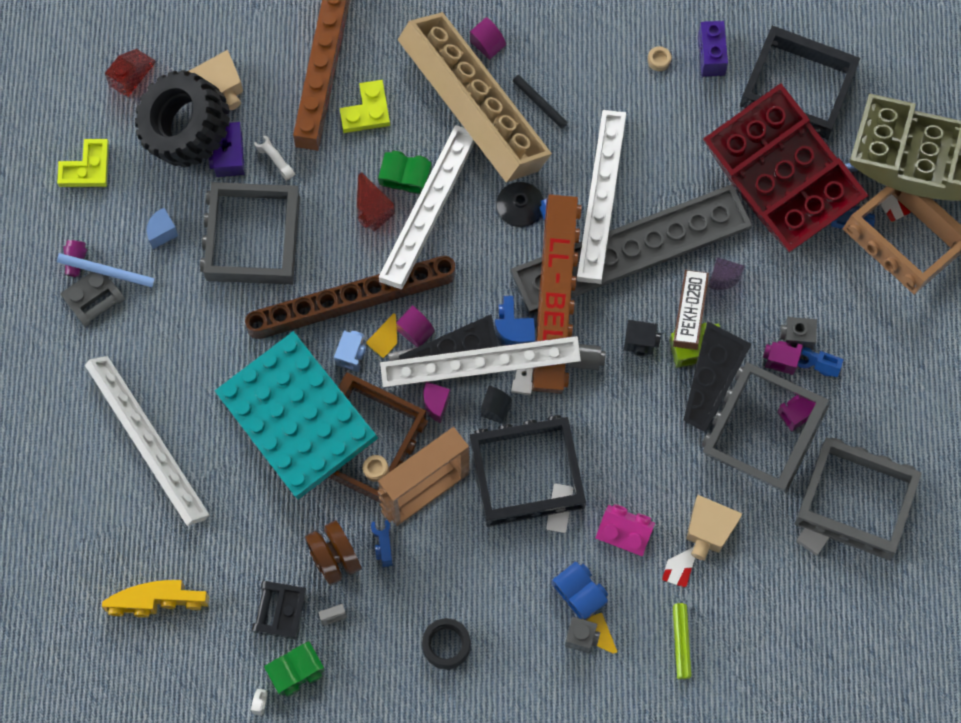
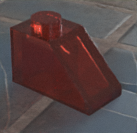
M134 49L119 55L104 74L110 87L129 97L156 61L140 50Z
M361 172L358 175L357 219L365 228L369 226L375 232L395 214V205Z

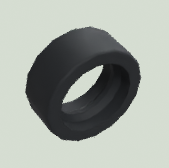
M443 618L436 620L423 633L422 648L424 656L430 664L439 669L457 668L465 662L470 653L471 640L469 632L462 623L455 619ZM450 629L460 636L462 642L461 649L453 658H440L433 652L431 641L438 631Z

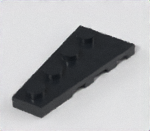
M492 314L399 355V360L498 347Z
M707 321L683 421L706 432L750 349L751 343Z

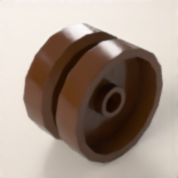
M337 520L324 526V533L329 541L327 543L317 531L304 536L310 549L309 553L329 586L342 580V574L337 565L339 563L349 575L362 570L360 562Z

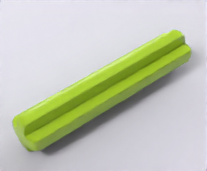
M677 603L673 606L677 678L686 680L691 678L688 613L686 604Z

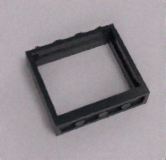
M772 25L742 95L740 107L746 108L762 97L752 92L771 46L846 73L828 121L805 113L810 119V124L820 137L829 139L860 58Z
M555 415L547 418V421L537 422V420H528L519 426L513 427L512 424H506L498 427L497 430L479 429L474 431V434H470V446L486 527L585 509L586 499L568 417L562 418L560 415ZM562 430L575 495L492 510L479 445Z

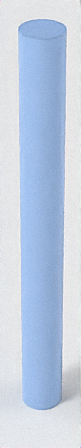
M61 253L58 254L57 263L153 287L155 278Z

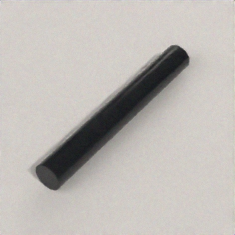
M520 75L513 79L512 82L561 129L568 124Z

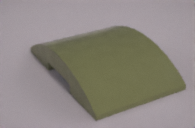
M869 94L850 158V164L866 176L893 189L931 199L961 201V121L915 111V103Z

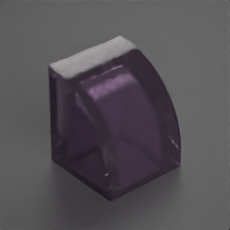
M717 257L708 288L725 290L733 287L741 279L745 266Z

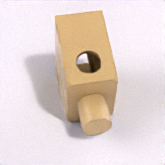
M228 50L189 70V72L196 73L219 88L226 98L229 110H234L241 105L237 95L243 92V88Z
M697 495L686 537L687 540L695 543L691 555L699 560H705L709 549L719 553L737 526L742 513Z

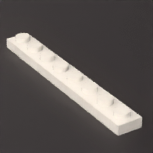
M602 111L577 281L602 284L626 112Z
M455 125L379 275V282L403 289L475 144V141L465 128Z
M578 336L380 362L383 387L581 362Z
M104 356L90 359L85 364V367L185 524L188 526L205 521L209 513L109 357Z

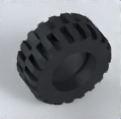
M185 70L179 72L172 71L167 73L168 76L162 75L157 78V82H152L147 87L148 91L141 95L140 100L142 101L140 106L137 105L135 111L138 114L137 118H135V127L138 128L136 134L138 139L141 140V145L149 153L171 165L189 167L191 164L197 165L202 163L203 158L207 160L213 155L212 152L215 149L218 150L220 148L222 138L225 139L227 131H225L226 126H229L230 118L227 117V114L230 112L229 105L226 104V98L219 88L196 73ZM193 102V115L188 126L179 134L172 136L171 126L174 116L185 104Z

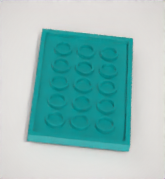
M294 331L214 390L297 500L379 439Z

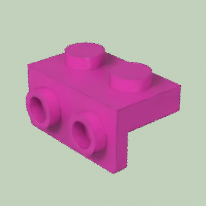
M616 504L613 506L608 505L595 538L643 556L655 522H652L651 518L644 514L634 515L629 513L623 506Z

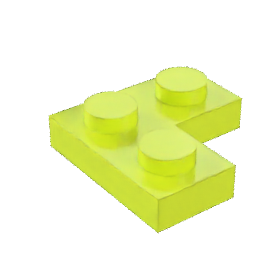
M383 80L359 83L362 105L339 108L343 133L390 126Z
M84 139L82 161H58V186L107 187L108 139Z

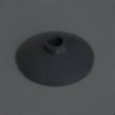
M514 182L505 186L500 191L496 207L499 216L507 224L515 227H526L532 225L541 217L542 214L539 207L544 198L541 192L532 184ZM518 198H522L525 200V202L519 204L516 202V200Z

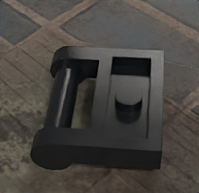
M262 581L260 587L262 594L256 622L252 624L251 632L296 640L307 591L306 588ZM272 592H277L279 595L272 626L265 625Z

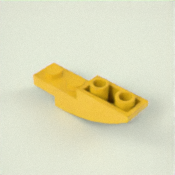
M182 580L153 581L127 588L102 601V608L111 616H124V613H134L135 617L147 618L149 614H157L158 604H161V608L175 609L176 605L186 606V609L201 610L202 606L208 607L209 595L206 591L184 590L185 585Z

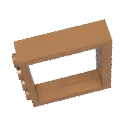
M888 186L852 214L843 227V230L914 295L961 254V224L933 199L908 194ZM891 195L899 200L951 248L923 273L863 219Z
M454 426L378 480L379 490L377 492L380 495L379 500L381 503L379 505L382 508L381 513L389 523L393 521L396 526H399L469 475V446Z

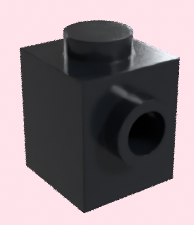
M628 320L623 351L633 352L637 356L653 355L654 347H659L661 333L657 332L658 324Z

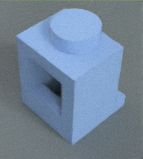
M351 331V333L343 332L334 356L335 365L359 372V360L363 359L366 351V346L363 343L365 336L357 331Z

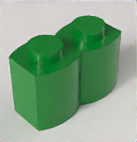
M400 151L385 152L378 176L379 185L421 194L432 172V163L426 157L419 155L407 157Z
M310 641L264 666L280 696L285 694L286 697L298 692L301 684L307 681L309 684L318 681L323 677L321 673L325 671Z

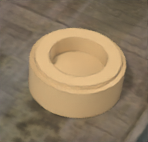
M660 46L651 49L647 59L649 67L655 71L666 70L671 63V53L669 50Z
M372 455L364 461L363 472L370 481L378 482V480L388 474L389 466L382 456Z

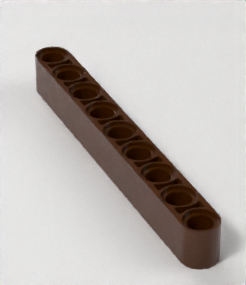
M445 255L415 263L403 289L379 282L380 274L261 308L250 312L246 316L245 325L252 338L263 339L447 285L455 279V262L451 257ZM442 267L451 269L448 273H441L439 271ZM418 274H425L428 276L424 280H418L415 278ZM373 287L381 289V291L377 294H372L369 292V290ZM349 294H355L356 296H358L353 301L345 299L346 296ZM326 301L334 303L329 308L323 307L322 304ZM302 308L310 309L308 314L302 315L298 313ZM283 314L287 316L284 321L278 322L275 320L278 315ZM255 322L263 323L260 328L255 329L251 327Z

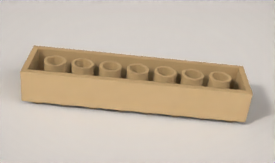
M441 12L410 20L399 36L398 41L505 182L539 172L552 153L445 14Z

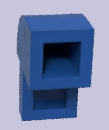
M503 296V304H499V319H495L494 325L499 341L505 346L535 342L534 318L514 319L513 296Z

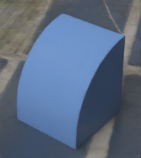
M165 208L154 213L147 225V236L152 249L178 237L176 227Z

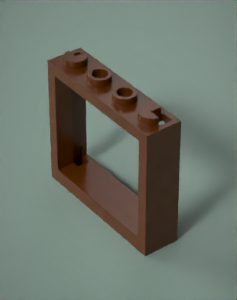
M346 372L338 388L347 399H349L354 390L415 420L389 467V472H391L403 463L407 454L411 455L417 444L415 438L418 433L424 432L428 424L426 410ZM339 471L334 472L328 477L381 503L379 500L380 495L377 492L379 487L376 490Z

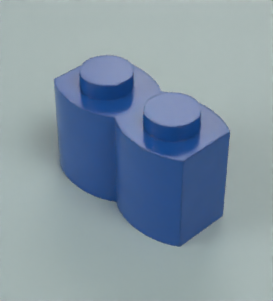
M575 561L556 576L551 584L579 619L588 620L608 603L606 598L608 593L600 583L596 585L591 580L592 573L584 564L579 565Z

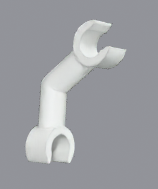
M263 136L265 139L263 144L259 145L254 142L259 153H266L270 156L286 181L296 175L292 168L286 164L279 152L272 146L267 136Z

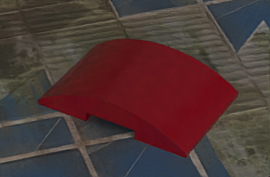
M782 83L703 138L711 154L738 193L768 231L789 253L869 196L841 159H837L810 124V119Z

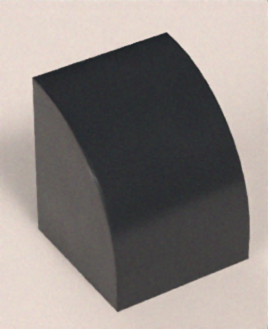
M489 385L481 405V417L504 424L512 404V398L500 389Z

